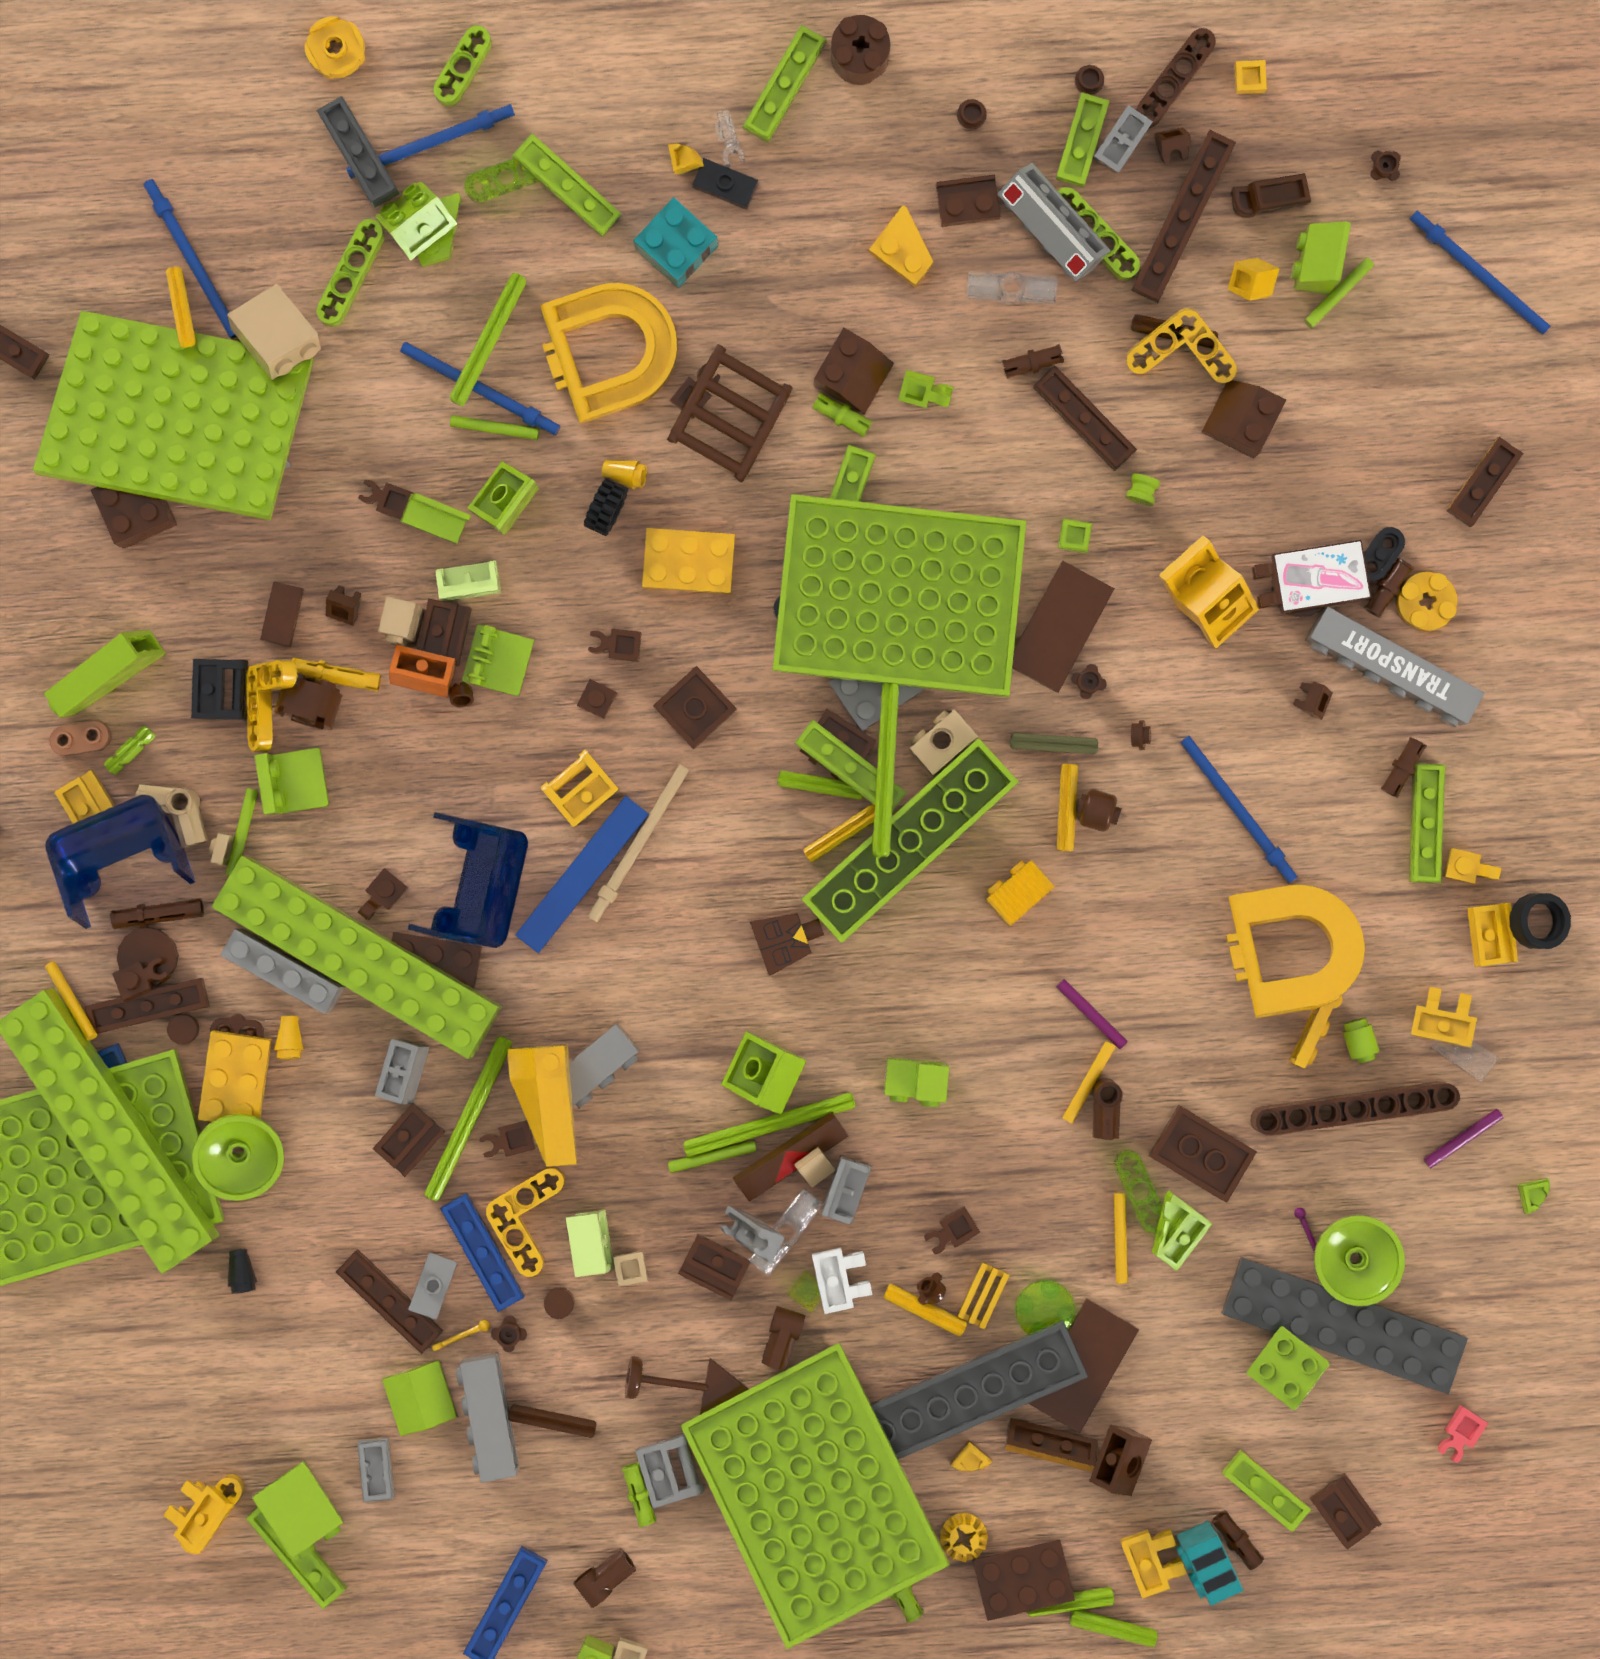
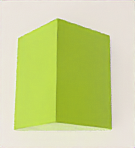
M502 461L467 509L505 536L539 490V487L533 479Z

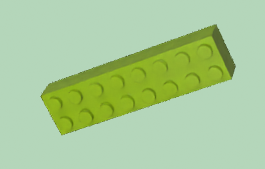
M978 738L892 816L890 855L888 857L874 856L873 833L802 898L803 902L832 934L843 943L1018 784L1019 781Z

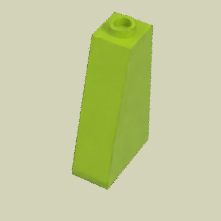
M150 629L120 633L47 690L44 695L49 701L50 709L60 718L75 716L163 657L166 652Z

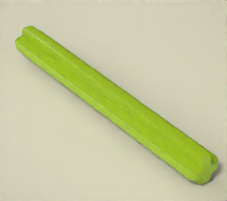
M518 273L511 274L450 394V401L459 406L465 405L526 285V278Z

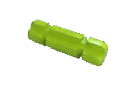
M147 726L140 727L135 732V737L131 736L115 752V756H111L104 762L105 768L111 774H118L124 768V764H129L144 749V744L148 745L155 738V734Z

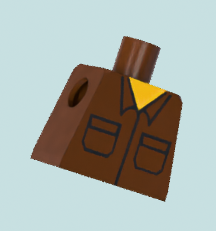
M798 913L750 922L769 976L809 955L811 950L808 941L824 936L819 919L801 924Z

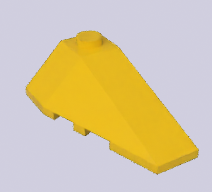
M568 1044L507 1049L510 1081L546 1167L577 1164Z

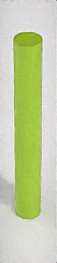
M1366 257L1304 320L1305 324L1313 328L1371 270L1374 263Z
M451 415L450 427L538 440L539 428Z
M246 789L226 875L231 874L241 855H243L258 790Z
M752 1140L691 1157L669 1161L668 1166L670 1173H675L757 1152L755 1141Z

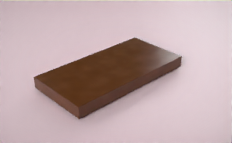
M1062 561L1014 649L1012 669L1059 693L1115 588Z
M1086 1298L1068 1332L1088 1377L1028 1404L1076 1432L1081 1433L1139 1329Z

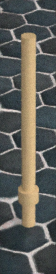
M680 764L678 765L606 886L603 884L597 895L600 897L588 915L592 920L598 922L609 903L613 904L619 894L616 891L689 772V769Z

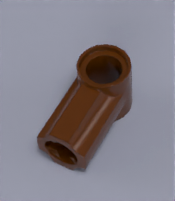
M1102 1078L1096 1081L1092 1088V1095L1094 1097L1092 1137L1102 1140L1119 1139L1120 1102L1122 1101L1123 1093L1119 1085L1113 1080ZM1106 1086L1113 1087V1097L1109 1100H1102L1100 1097L1101 1090Z
M779 1306L776 1307L769 1329L771 1333L762 1357V1364L776 1370H786L795 1340L798 1341L803 1327L804 1314Z
M620 1548L596 1568L593 1566L581 1574L574 1581L573 1585L590 1607L594 1608L612 1593L613 1588L636 1571V1567L629 1555Z

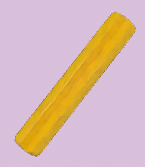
M179 266L169 267L166 270L178 341L182 348L193 347L196 341L182 268Z
M1062 764L1057 830V850L1073 851L1078 784V766L1075 764Z
M871 804L804 848L803 852L810 862L817 860L873 823L875 805Z
M889 1284L884 1292L885 1300L957 1336H962L966 1329L967 1323L965 1320L933 1304L927 1303L922 1305L918 1302L919 1297L893 1284Z

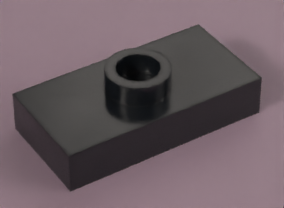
M703 158L704 166L699 168L692 184L693 188L747 210L758 185V180Z

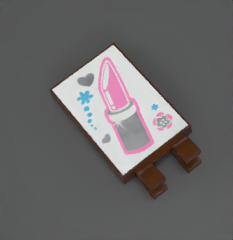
M1362 540L1272 554V563L1257 564L1252 568L1254 580L1272 577L1274 592L1260 594L1257 597L1258 609L1280 605L1281 614L1371 599Z

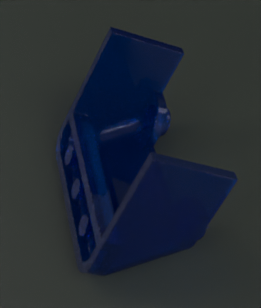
M149 795L137 796L55 831L47 838L45 849L67 916L85 929L90 928L91 924L83 900L94 896L99 891L101 879L98 870L151 848L154 856L159 861L171 863L174 872L189 884L196 882L185 849L181 847L178 834L159 802Z
M434 812L433 818L455 823L453 830L454 844L458 848L467 850L454 907L443 906L439 908L433 917L431 927L409 924L408 930L442 939L493 948L500 947L508 936L528 849V839L520 831Z

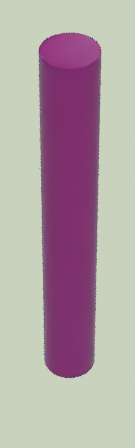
M1065 979L1058 983L1056 988L1115 1046L1121 1049L1128 1042Z
M1496 1108L1423 1159L1424 1162L1431 1169L1504 1118L1503 1115Z

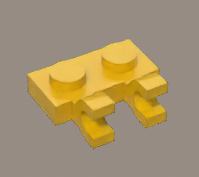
M1430 987L1426 1007L1416 1006L1411 1036L1471 1048L1477 1021L1476 1017L1468 1016L1472 995L1460 993L1457 1011L1452 1013L1438 1010L1442 989Z
M186 1480L180 1490L191 1498L195 1504L190 1511L184 1506H180L177 1509L174 1505H170L164 1516L178 1527L173 1536L192 1554H200L233 1503L215 1486H205L201 1481H197L194 1484L191 1480Z
M1171 1528L1159 1532L1154 1537H1151L1147 1529L1120 1539L1142 1599L1170 1589L1169 1579L1187 1574L1180 1557L1168 1561L1165 1565H1162L1159 1559L1158 1551L1176 1546Z

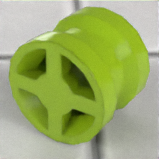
M1132 474V487L1127 491L1125 497L1138 504L1153 506L1155 502L1154 492L1159 489L1161 482L1147 475Z

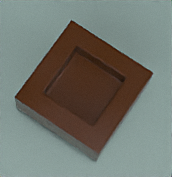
M590 679L577 706L605 719L617 692Z

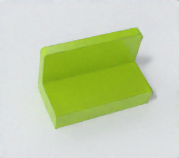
M418 493L410 494L400 522L457 544L464 524L470 520L471 515Z

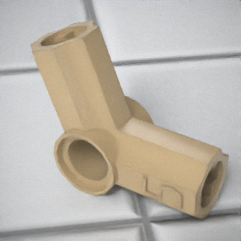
M139 784L135 796L137 810L172 814L182 848L196 846L209 841L199 809L200 797L194 790ZM182 794L186 795L188 799V804L183 810L178 805V799Z

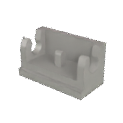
M1128 105L1094 155V160L1104 164L1112 172L1119 173L1153 121Z
M391 1038L375 1096L401 1105L414 1103L430 1047L409 1043L410 1041Z
M840 1156L821 1215L843 1223H853L872 1166Z
M728 1206L725 1214L735 1219V1223L730 1228L726 1225H721V1230L727 1235L735 1237L734 1240L766 1262L772 1264L785 1236L754 1215Z

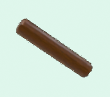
M1136 314L1132 319L1131 330L1150 334L1166 320ZM1171 324L1169 328L1175 332L1177 339L1183 337L1179 333L1182 328L1187 326L1189 329H1192L1194 326L1182 324L1176 329L1174 324ZM1212 331L1218 338V332ZM1161 333L1157 336L1172 340L1171 335L1168 333ZM1205 337L1200 339L1197 345L1213 348L1214 342L1211 338Z
M513 1404L510 1407L508 1415L511 1422L588 1438L594 1437L597 1426L594 1420Z

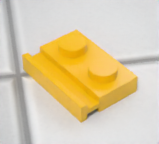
M89 770L83 776L74 779L54 792L84 843L92 841L124 821L94 770Z
M1511 902L1467 908L1474 967L1518 962L1516 939L1513 937L1510 929Z

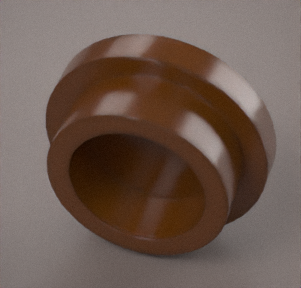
M1086 65L1077 71L1075 86L1079 92L1095 95L1102 89L1104 74L1098 67Z
M975 99L964 101L957 111V119L960 125L969 130L981 127L987 116L985 106Z
M1140 720L1139 723H1132L1131 745L1132 747H1139V750H1145L1146 744H1151V727L1146 726L1145 720Z

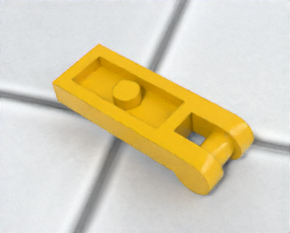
M1342 996L1328 1005L1312 1009L1288 1062L1304 1069L1307 1064L1311 1065L1318 1052L1315 1046L1319 1037L1323 1038L1326 1035L1330 1026V1022L1327 1020L1332 1009L1338 1008L1342 1004Z

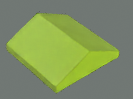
M440 1360L382 1379L400 1436L424 1431L458 1417Z

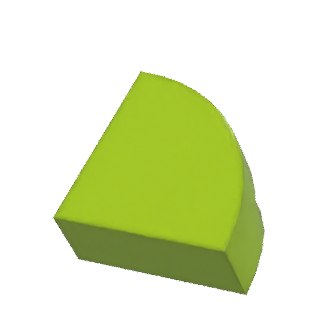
M1548 1178L1517 1184L1523 1213L1530 1214L1540 1208L1539 1206L1544 1202L1550 1191V1180Z

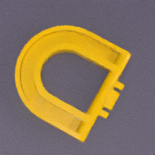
M607 283L540 305L552 341L542 346L545 353L555 351L554 354L546 356L553 379L564 378V380L555 383L557 391L568 388L580 424L644 403L656 395L669 380L677 360V335L672 319L665 307L647 291L629 284ZM610 317H622L634 322L642 330L646 339L645 354L638 366L628 373L583 388L565 332Z
M1289 885L1235 894L1228 897L1236 933L1228 934L1226 939L1228 944L1238 943V945L1229 946L1230 957L1234 971L1244 970V972L1235 973L1236 982L1247 981L1255 1018L1315 1009L1328 1005L1341 997L1356 980L1364 960V936L1354 913L1335 895L1313 886ZM1291 919H1305L1315 923L1325 932L1329 939L1331 953L1327 965L1322 970L1311 975L1263 982L1250 926Z

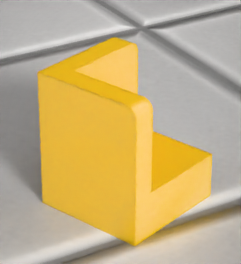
M1260 258L1236 261L1227 290L1249 301L1270 297L1273 294L1280 268Z

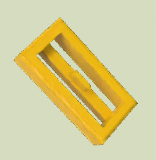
M981 1262L957 1317L985 1330L1010 1275L987 1263ZM985 1271H989V1277L971 1315L967 1314L968 1307ZM997 1275L1000 1279L980 1320L977 1316Z

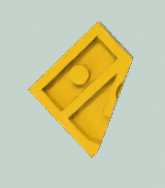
M902 205L870 247L869 253L912 286L916 287L933 265V259L907 207Z

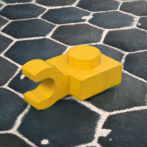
M1450 848L1443 877L1475 884L1477 876L1499 880L1502 868L1480 864L1482 856L1480 854Z

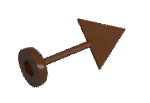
M631 1356L627 1370L625 1398L635 1399L639 1394L641 1383L704 1391L700 1410L701 1415L749 1390V1388L711 1358H709L704 1384L642 1375V1360L639 1357Z

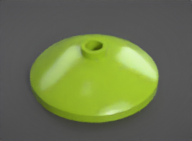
M246 1114L227 1115L211 1122L197 1137L192 1151L193 1171L199 1183L211 1194L231 1201L248 1200L266 1192L278 1179L284 1163L283 1145L277 1132L262 1119ZM235 1147H242L244 1151L237 1154L233 1152V1149Z
M1353 1215L1337 1220L1322 1233L1314 1252V1267L1319 1282L1335 1299L1353 1306H1367L1384 1300L1397 1288L1404 1273L1405 1255L1400 1239L1388 1225L1370 1216ZM1355 1252L1359 1253V1260L1352 1263L1350 1260L1351 1255Z

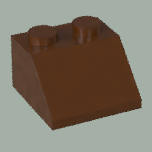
M843 327L814 378V386L865 415L894 363L870 342Z
M1231 380L1225 384L1201 433L1254 459L1261 452L1286 399L1260 386Z

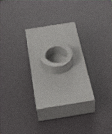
M429 1253L408 1310L437 1320L457 1262Z
M389 1437L359 1440L357 1445L363 1503L394 1499Z

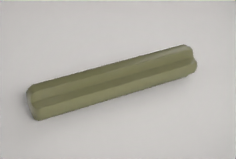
M1013 733L1010 737V747L1018 750L1096 754L1098 751V739Z

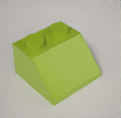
M1351 222L1309 224L1304 233H1299L1296 250L1300 251L1299 261L1294 262L1291 272V279H1295L1294 289L1329 295L1341 281Z
M746 1031L721 1085L757 1106L782 1115L807 1060Z

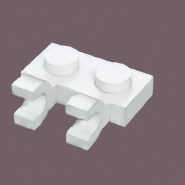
M840 1247L812 1254L824 1314L854 1308L852 1299L873 1295L869 1280L860 1281L852 1285L848 1283L846 1269L866 1266L863 1251L843 1256Z

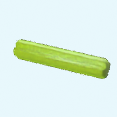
M783 770L778 775L777 783L780 787L857 800L863 799L862 795L842 780Z
M1110 1587L1073 1592L1075 1601L1028 1611L1027 1614L1029 1617L1109 1606L1114 1604V1593Z
M1083 1610L1072 1611L1070 1615V1625L1073 1627L1148 1647H1154L1157 1642L1158 1633L1154 1629Z

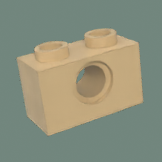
M386 596L378 632L385 635V640L394 645L407 647L408 642L416 644L425 610L416 603Z
M955 709L950 714L944 710L932 721L936 725L928 733L922 729L910 740L913 746L909 751L931 777L978 737ZM944 733L948 736L949 745L947 748L939 749L934 745L933 737L935 734Z

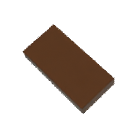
M1305 173L1255 181L1248 184L1254 214L1311 203Z
M273 582L260 640L291 647L304 592L303 588Z

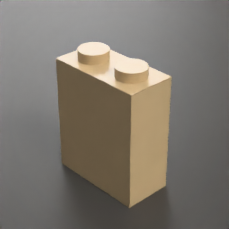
M277 284L227 314L231 330L271 380L279 375L287 374L295 365L303 360L313 358L321 350L318 333Z

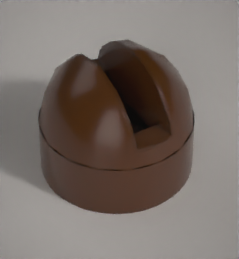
M460 682V685H457L455 683L450 688V703L453 706L466 707L473 703V691L469 684Z

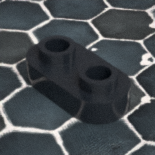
M1387 527L1379 531L1364 551L1366 565L1367 563H1373L1376 567L1374 573L1367 570L1369 582H1376L1383 578L1404 549L1405 538L1397 528ZM1384 539L1392 541V548L1384 547Z

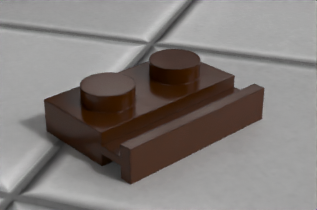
M995 174L936 182L941 227L1000 220Z
M428 598L417 650L454 658L455 666H459L472 609Z
M412 1103L373 1147V1150L393 1168L402 1173L401 1175L406 1177L446 1131L440 1128L417 1105Z
M697 1234L678 1274L731 1301L751 1260Z
M1345 1473L1338 1480L1332 1481L1310 1497L1312 1503L1346 1550L1370 1534V1531L1375 1527L1382 1525Z

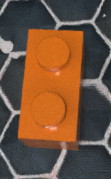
M396 644L389 669L390 684L448 698L455 673V659Z

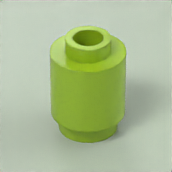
M1367 1018L1344 1023L1345 1031H1343V1036L1351 1060L1357 1059L1360 1064L1376 1059L1375 1054L1380 1052L1372 1024H1368Z

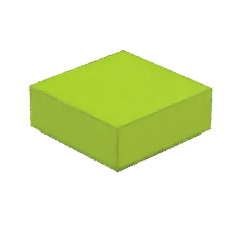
M1062 519L1058 549L1087 554L1092 523Z

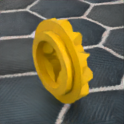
M958 1513L948 1518L943 1524L940 1532V1542L944 1552L953 1560L956 1559L965 1563L968 1560L977 1559L986 1549L988 1540L987 1530L984 1523L975 1515ZM958 1527L965 1534L972 1533V1536L969 1537L970 1548L963 1542L956 1543L959 1539Z

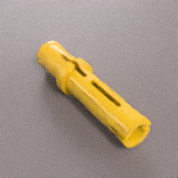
M295 657L291 660L296 665L297 673L307 676V679L315 680V683H318L320 679L342 686L378 692L380 689L381 673L327 664L323 660L314 662Z

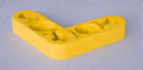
M1192 308L1179 310L1134 345L1126 356L1129 369L1134 373L1142 374L1149 371L1186 342L1215 381L1227 383L1237 373V366L1231 355L1199 313ZM1184 315L1188 318L1194 316V327L1192 329H1189L1187 326L1182 328L1179 333L1183 337L1177 339L1175 332L1169 326L1174 324L1177 329L1182 325L1183 321L1181 318ZM1161 333H1168L1172 337V343L1166 349L1158 348L1155 344L1156 337ZM1205 337L1211 338L1214 342L1212 351L1206 354L1200 353L1197 350L1198 341ZM1150 342L1153 351L1159 355L1153 358L1152 353L1145 357L1146 364L1144 366H1141L1139 363L1134 366L1132 364L1135 361L1134 354L1137 352L1140 355L1146 353L1148 348L1144 345ZM1219 350L1223 352V354L1218 355L1220 361L1224 365L1227 363L1231 364L1228 367L1230 373L1226 376L1223 373L1216 374L1218 367L1213 359L1210 364L1206 362V360L1215 357Z
M275 660L250 666L247 671L248 746L253 752H268L272 746V691L292 688L295 685L297 668L293 661Z
M556 1167L545 1168L492 1200L486 1208L488 1221L515 1267L525 1277H533L540 1273L544 1266V1258L520 1215L562 1190L565 1184V1176ZM545 1174L557 1175L559 1178L556 1182L557 1188L553 1189L551 1185L541 1190L545 1196L540 1197L539 1190L532 1181L537 1180V1184L540 1185L547 1179ZM522 1188L531 1189L534 1194L533 1202L522 1204L517 1197L518 1191ZM495 1204H498L500 1207L506 1206L508 1210L504 1215L509 1222L514 1218L516 1223L509 1224L502 1231L499 1226L505 1222L501 1216L495 1217L493 1215V1212L496 1210ZM509 1230H520L524 1236L523 1242L519 1245L510 1244L507 1240ZM527 1243L531 1247L526 1250L529 1258L536 1257L538 1260L535 1264V1270H532L531 1267L525 1268L523 1266V1263L526 1261L523 1253L519 1256L515 1254V1251L521 1250Z

